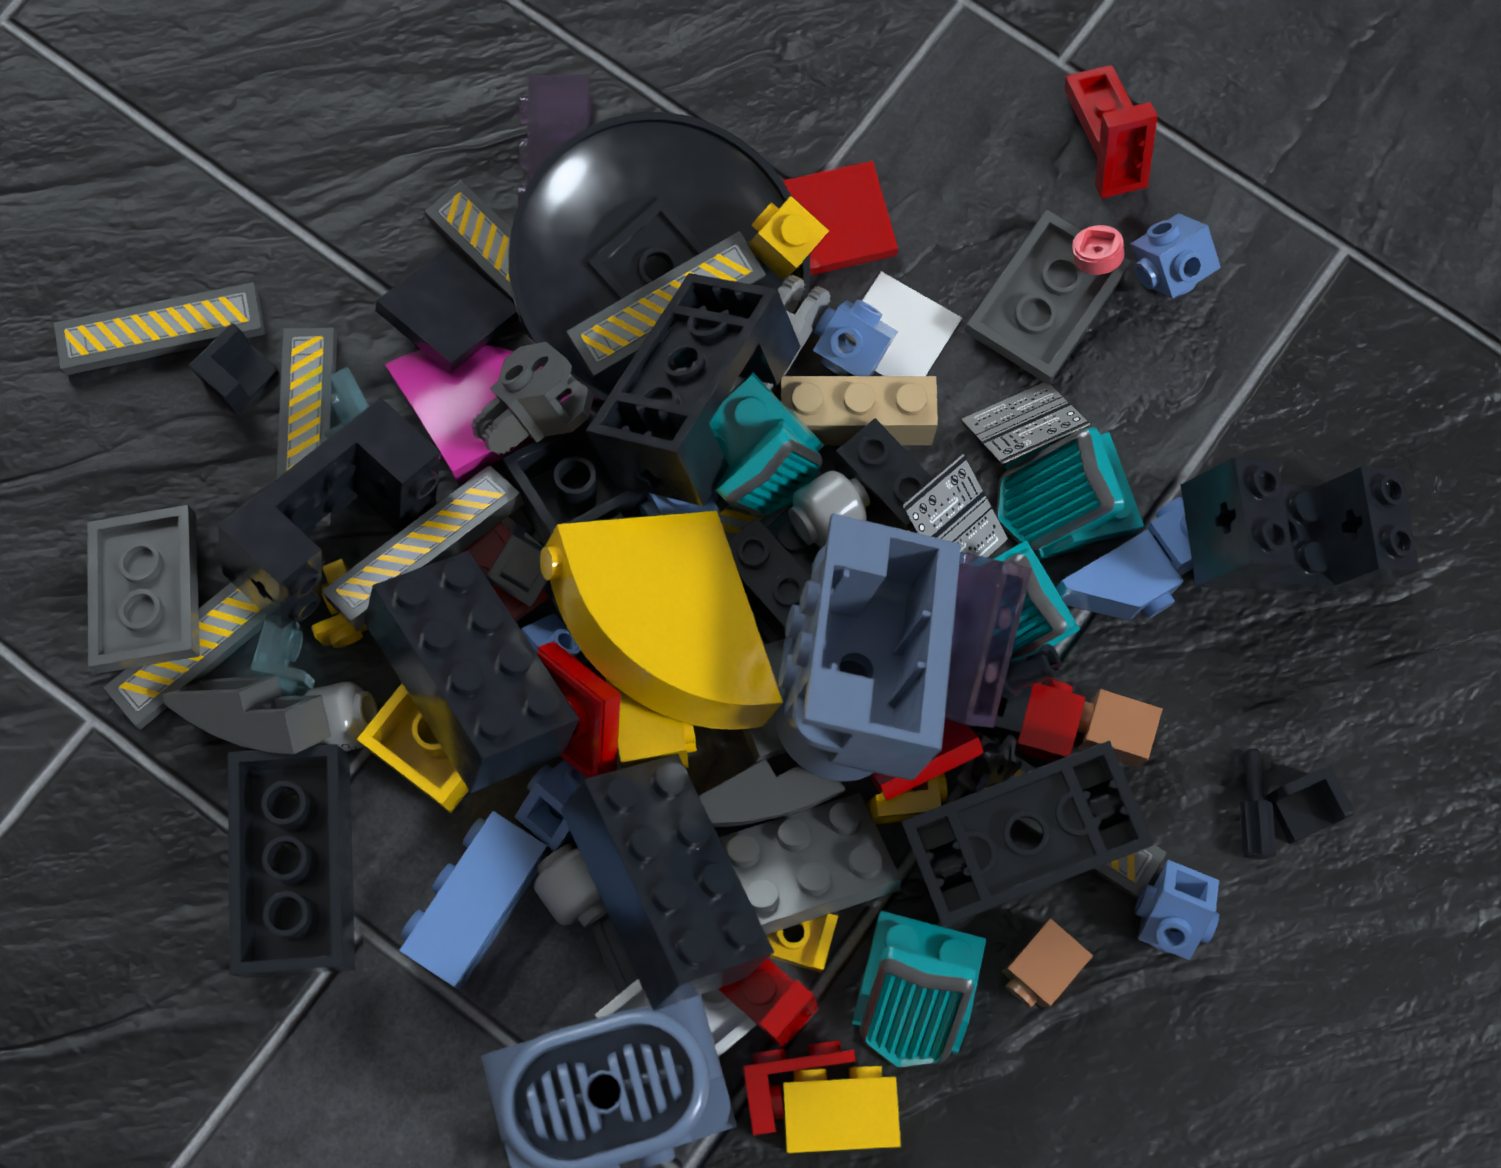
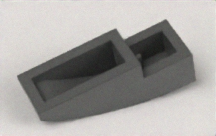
M278 676L200 679L163 694L165 705L185 720L216 737L242 747L270 753L296 754L331 737L322 695L282 696Z
M764 759L703 793L699 798L715 830L753 827L831 802L841 797L845 788L841 781L821 778L805 770L800 765L776 777L769 763Z

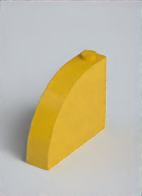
M718 511L557 524L546 546L541 550V572L543 577L551 582L557 605L571 636L583 654L604 677L633 700L655 712L684 723L713 729L731 730L764 726L783 701Z

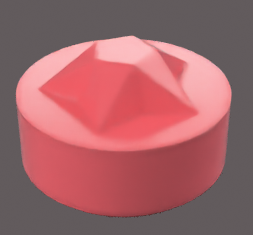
M1105 225L1091 226L1079 232L1072 243L1076 267L1082 272L1091 275L1106 274L1119 267L1124 259L1123 237L1120 232Z

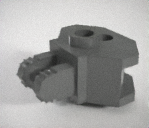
M547 342L521 346L504 360L498 382L490 387L496 398L481 409L480 414H476L477 416L472 418L473 435L477 439L480 438L484 441L485 447L489 451L492 450L498 455L500 453L505 454L506 451H510L511 447H516L528 436L538 443L545 436L573 432L589 418L594 396L585 385H582L570 374L572 365ZM544 363H547L543 368L537 370ZM568 394H571L564 401L560 402L563 397H565Z

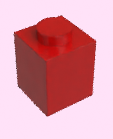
M1048 679L1042 681V684H1034L1021 733L1016 738L1015 753L1047 763L1070 756L1086 697L1074 694L1072 686L1060 681Z

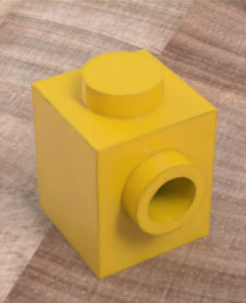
M790 196L780 208L771 202L751 224L758 233L748 245L753 254L783 281L803 262L829 230Z

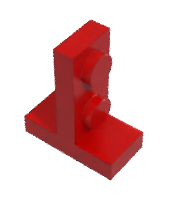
M1112 65L1065 76L1064 91L1098 157L1095 187L1101 199L1147 188L1158 117L1151 102L1133 106Z
M768 958L747 978L717 988L719 992L758 1025L781 1049H785L819 1009L814 994L798 980L794 982Z

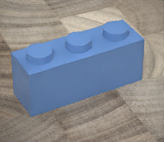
M494 811L491 812L486 821L481 817L475 821L462 845L467 847V850L456 866L449 863L441 871L432 887V891L437 895L425 913L419 909L412 915L400 936L405 940V943L399 950L400 952L462 990L537 876L538 871L536 867L552 853L546 844Z

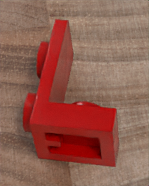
M840 1041L807 1045L808 1057L787 1059L786 1049L753 1053L754 1065L743 1066L752 1134L759 1135L776 1132L774 1120L784 1119L780 1084L769 1086V1074L856 1061L854 1050L842 1051Z

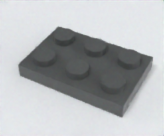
M1046 210L966 324L964 332L1049 385L1128 270L1131 261L1124 257L1119 267L1106 274L1091 275L1082 272L1074 263L1072 251L1073 240L1081 230Z
M189 505L87 522L88 667L96 674L199 657L196 513Z
M860 792L719 837L766 935L901 890V877Z

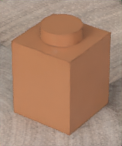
M1100 689L1091 699V702H1084L1077 732L1081 733L1077 748L1086 750L1110 740L1118 761L1138 768L1149 759L1162 708Z
M1050 918L1037 928L1001 972L1010 980L1006 988L1020 1002L1029 1008H1032L1035 1003L1041 1008H1046L1055 1002L1093 955Z

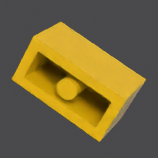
M882 1066L849 1068V1079L827 1080V1069L793 1071L794 1082L782 1083L787 1153L901 1147L896 1077H883Z

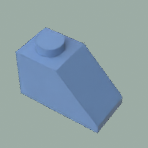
M1148 529L1063 579L1056 590L1067 606L1129 621L1142 612L1146 614L1148 619L1152 618L1175 602L1171 596L1172 593L1184 581Z

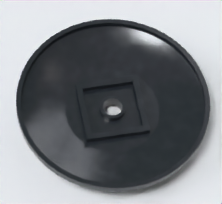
M641 112L609 118L587 127L561 144L545 159L523 192L514 215L508 248V274L516 310L525 331L533 344L547 342L562 354L572 365L570 374L590 390L594 396L593 399L604 403L636 353L591 379L564 335L566 331L652 282L653 280L646 275L644 270V262L647 258L652 256L663 258L669 264L671 271L738 231L741 232L748 244L758 233L751 224L772 202L780 208L792 195L776 171L756 150L727 130L701 119L669 112ZM810 254L790 274V276L794 275L801 278L805 284L801 300L798 301V305L792 313L794 315L804 299L808 297L811 276ZM756 257L766 275L752 285L779 289L785 279L782 281Z

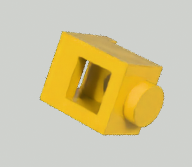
M829 913L800 923L799 925L804 931V937L797 943L788 942L783 936V929L767 934L774 953L769 958L821 973L825 966L838 916Z

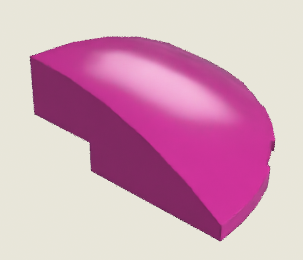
M485 345L450 374L422 350L403 355L385 364L430 441L441 451L442 459L458 484L481 472L487 466H491L501 459L503 461L504 457L535 442V440L528 436L516 447H511L510 451L498 455L492 450L489 451L485 447V442L473 435L472 418H475L476 414H480L481 409L496 398L490 387L498 382L503 362L513 351ZM568 394L565 397H563L560 402L564 401L571 394Z

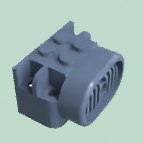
M832 513L829 518L826 545L816 555L811 580L805 583L799 605L793 604L788 614L785 629L786 638L778 678V689L783 703L774 713L776 730L783 747L792 759L805 770L821 778L834 781H854L870 776L873 773L912 781L941 750L960 562V543Z
M701 995L653 1011L651 1006L640 1009L617 1012L541 1035L534 1040L481 1056L501 1141L505 1143L511 1168H620L619 1164L638 1159L640 1168H647L673 1160L675 1158L673 1147L737 1127ZM604 1074L615 1077L621 1086V1096L618 1103L608 1110L597 1108L589 1096L591 1083L595 1078Z

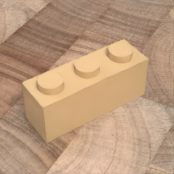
M783 376L781 378L780 402L786 408L789 407L824 445H843L874 418L901 445H932L938 426L936 376Z

